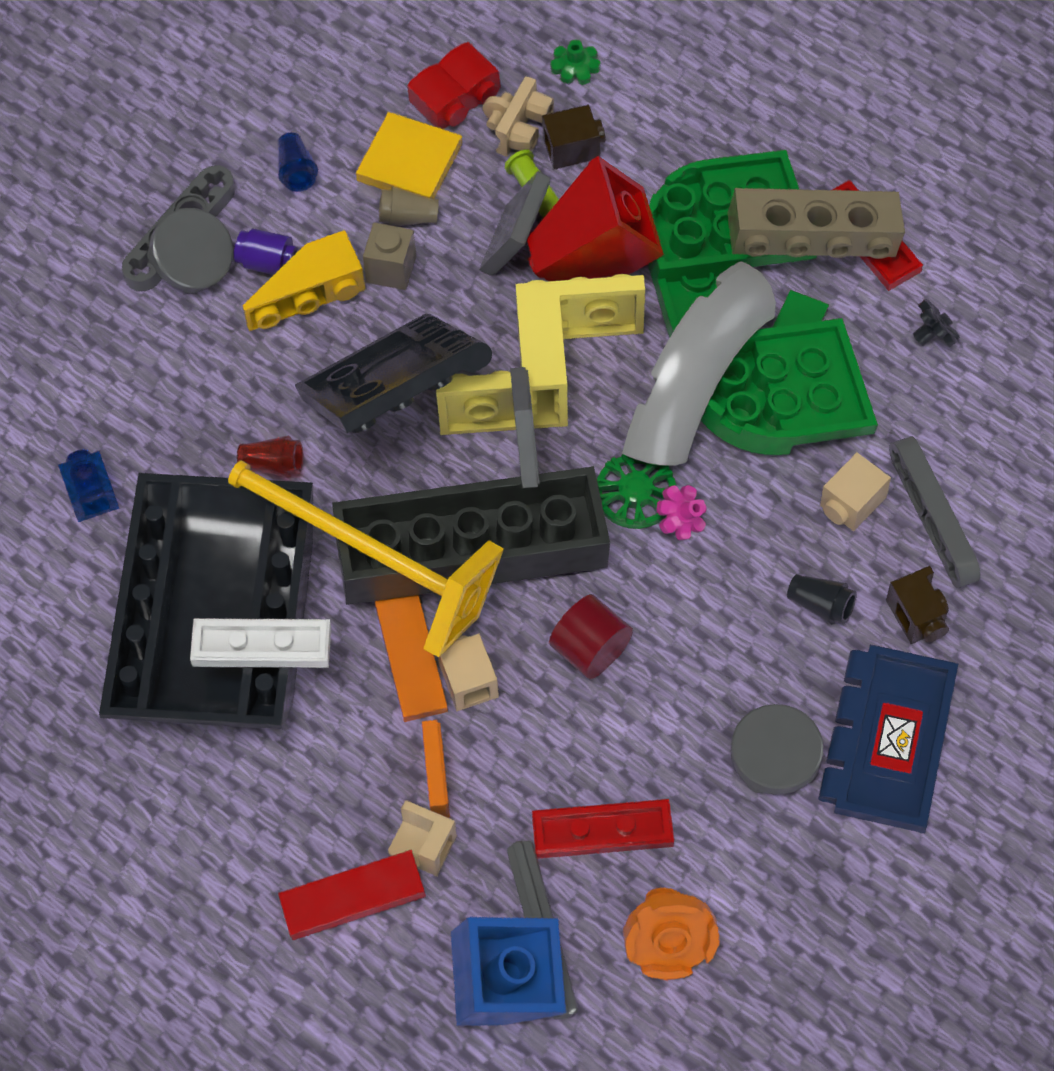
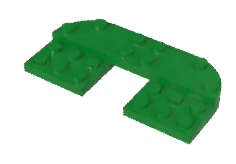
M787 150L712 158L689 163L669 174L656 194L653 193L649 207L664 255L649 263L648 267L669 338L699 296L708 298L717 288L716 278L731 266L744 262L752 267L817 258L816 255L792 257L789 255L750 256L748 254H732L728 210L735 188L800 190ZM843 318L758 329L742 346L726 369L701 418V422L725 442L745 451L764 455H789L794 445L874 434L878 426Z

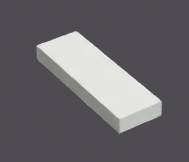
M194 619L190 661L192 667L329 668L330 619Z

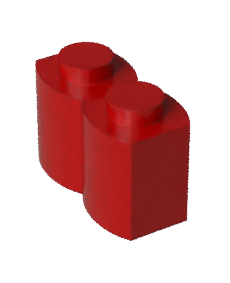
M465 42L455 47L439 63L425 68L407 84L409 102L434 127L443 130L449 125L452 127L459 125L466 118L470 109L476 108L480 104L484 105L486 99L491 96H497L501 88L499 70L470 42Z

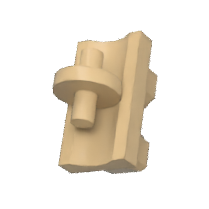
M525 76L514 97L510 93L504 92L501 97L491 96L486 99L482 108L484 114L489 118L486 125L488 128L495 130V135L500 140L496 153L508 157L511 149L519 151L528 149L532 152L539 137V128L526 124L528 118L542 123V115L554 112V99L537 92L536 79Z

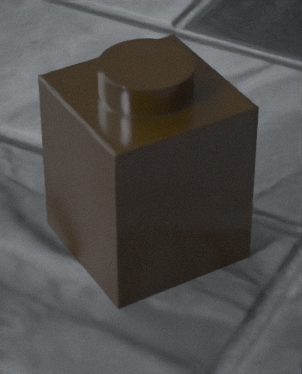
M589 104L542 115L543 141L553 170L589 162L597 156L600 157V143L606 141L604 127L601 119L594 120Z

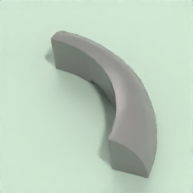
M739 262L716 278L717 288L708 298L699 296L673 331L651 372L656 383L646 404L640 403L636 407L622 454L642 462L657 465H679L687 462L701 418L726 369L748 339L765 323L775 318L776 301L772 287L761 272L749 264Z

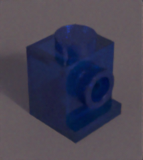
M84 449L77 450L67 456L65 463L58 465L78 522L119 509L100 451L91 453Z

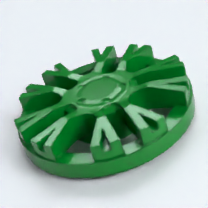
M624 454L618 458H611V461L605 463V467L597 477L604 516L619 526L631 529L647 528L662 521L667 516L659 515L658 513L645 518L642 507L651 505L657 512V503L660 500L654 498L653 495L664 499L662 494L665 488H657L654 485L663 480L667 481L668 487L676 485L672 470L669 469L668 465L646 463ZM633 464H644L646 467L642 471H637ZM626 465L630 473L625 475L621 466ZM656 469L658 472L649 478L648 475ZM613 472L620 480L611 481L606 478ZM618 490V492L602 494V491ZM616 500H620L623 506L617 513L607 506ZM629 508L636 509L634 519L627 518Z

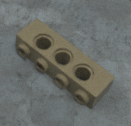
M735 188L728 210L732 254H748L750 256L789 255L792 257L816 255L834 258L871 256L872 258L880 259L896 257L905 234L899 192Z

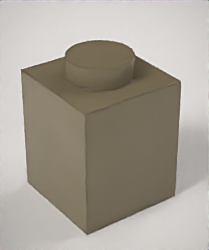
M373 222L363 253L366 283L406 290L416 259L414 230Z

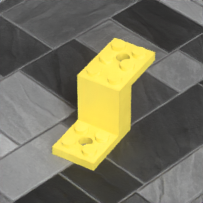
M618 274L613 277L593 279L575 277L570 280L549 282L532 280L527 283L516 284L520 366L528 370L534 429L568 426L567 376L563 339L644 334V275ZM501 370L491 374L472 376L459 373L451 376L452 381L449 384L436 390L441 435L516 430L511 373L509 371Z

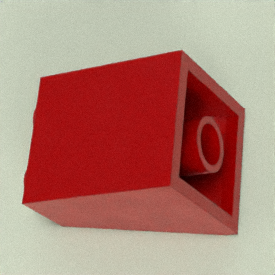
M599 156L589 162L527 238L531 254L529 257L530 267L537 277L544 278L547 281H564L575 277L593 279L613 277L618 274L630 275L664 255L644 187Z

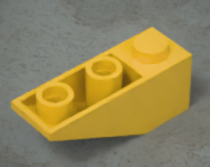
M343 230L306 243L242 305L249 331L258 328H272L283 319L297 314H311L322 305L336 300H350L358 292L366 290L363 268L346 231Z

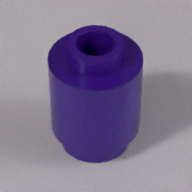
M254 228L249 232L242 230L235 243L234 261L243 264L244 269L274 275L298 252V247L293 246L291 236Z

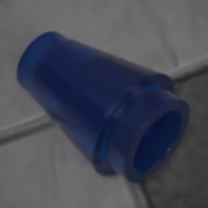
M288 132L281 135L278 139V178L291 191H305L314 185L318 174V167L301 140L300 135Z

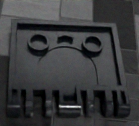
M423 314L295 384V387L304 402L344 432L349 433L352 431L353 433H358L373 426L376 423L375 418L389 410L396 412L408 407L414 402L413 397L427 389L433 391L446 386L452 381L451 376L457 372L465 370L475 373L486 367L492 359V350L486 343L445 323L441 319L431 314Z

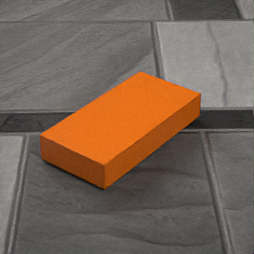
M438 720L422 721L430 811L450 818L441 725Z

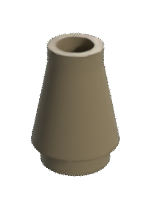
M392 186L391 190L382 189L378 221L388 223L391 226L421 223L436 224L439 200Z

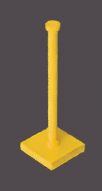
M238 461L231 470L228 478L230 485L236 488L240 486L247 488L440 595L441 600L426 639L424 650L440 657L479 618L504 548L488 540L446 579L254 473L246 462Z

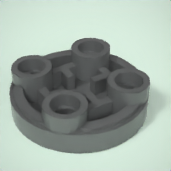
M183 208L171 212L156 226L150 239L147 257L164 281L187 294H194L211 288L226 275L233 260V243L226 227L214 215L201 209Z
M771 704L750 711L740 720L732 737L731 758L737 773L746 782L749 789L756 793L788 794L800 790L816 778L823 756V740L818 727L809 716L791 706Z

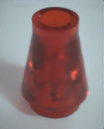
M289 435L250 444L241 443L237 450V462L240 460L250 465V470L290 478L291 474H300L302 471L304 460L303 446L300 440H292Z

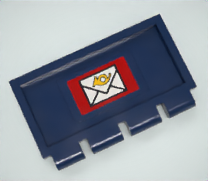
M871 644L868 652L851 650L844 682L861 686V688L853 686L842 687L835 722L852 726V729L842 726H835L833 728L826 759L828 764L844 768L843 770L833 767L824 769L818 800L834 804L835 814L925 834L959 663Z

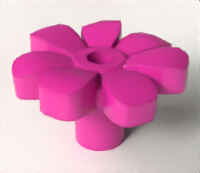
M674 485L663 490L662 495L665 500L658 501L657 513L667 516L659 523L663 533L668 534L675 531L678 540H687L691 537V531L698 533L703 531L706 523L699 516L706 512V504L704 500H694L697 493L694 487L686 485L679 490Z

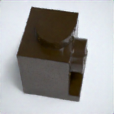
M931 566L894 580L889 585L886 602L910 644L923 639L925 642H933L943 637L949 631V627L945 622L949 612L948 604L941 590L938 588L933 589L931 585L934 575Z

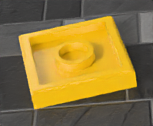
M388 112L356 171V179L358 182L379 189L391 190L392 186L434 199L463 144L462 135Z

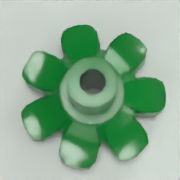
M571 40L567 49L563 46H558L553 52L554 59L550 62L551 73L555 75L560 74V81L571 84L576 77L580 85H586L591 81V74L598 73L601 67V62L597 59V50L593 46L583 49L580 40Z

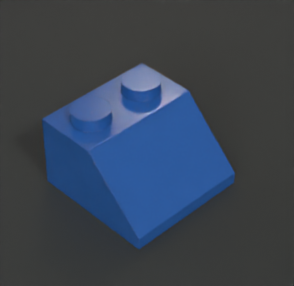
M467 917L451 931L457 1026L508 1025L566 1013L558 918Z

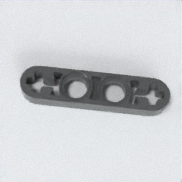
M214 165L202 170L130 251L122 262V273L127 286L135 291H148L153 289L162 280L154 266L149 262L147 251L154 229L165 216L178 209L198 208L217 217L235 194V184L233 176L227 168ZM221 181L223 182V186H224V187L220 188V187H218V186H215V187L210 191V189H209V184H210V183H212V184H214V185H217V184H219ZM146 266H148L149 273L145 274L143 272H140L135 276V268L143 270Z
M913 436L890 443L891 461L952 584L956 588H961L978 582L981 574L977 558L919 443Z

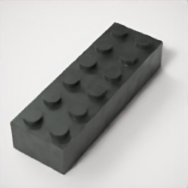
M594 466L539 474L540 483L538 487L522 488L520 476L332 503L334 517L446 579L488 540L504 548L491 584L608 567L610 539ZM336 538L346 605L434 593Z

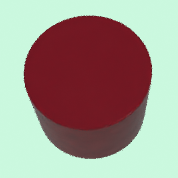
M590 594L577 601L562 616L551 633L549 645L585 677L593 679L599 676L622 654L632 637L633 628L595 595Z

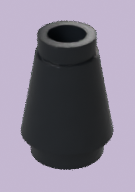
M796 574L789 584L787 598L795 601V603L831 625L835 622L845 624L853 612L857 592L849 589L848 583Z

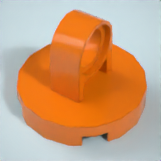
M662 887L650 890L646 894L645 902H642L628 916L623 928L626 955L630 962L633 961L640 966L642 973L646 976L663 980L685 978L693 974L692 967L700 964L704 959L708 964L714 958L720 944L717 921L709 906L695 896L681 894L679 891L671 888Z

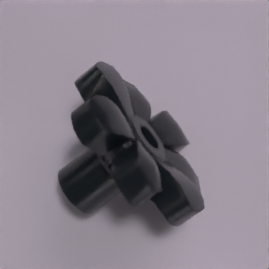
M924 299L918 304L922 311L920 317L924 324L913 332V336L922 346L934 337L943 339L947 346L951 347L960 338L959 333L950 326L953 323L945 312L940 315V310L928 299Z

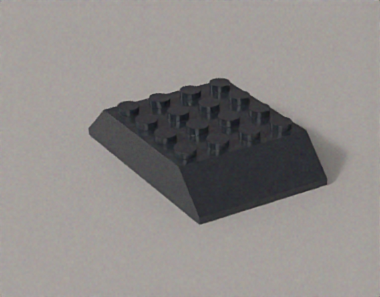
M138 473L99 711L100 718L283 729L293 705L297 667H192L190 655L193 620L303 619L313 547V525L243 486L236 488L230 485L228 478ZM269 480L313 505L312 482Z

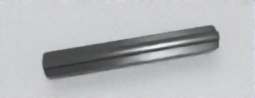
M517 841L508 847L507 854L524 918H553L534 845L531 841ZM562 947L561 958L566 1013L553 1016V1019H566L578 1012V1005Z

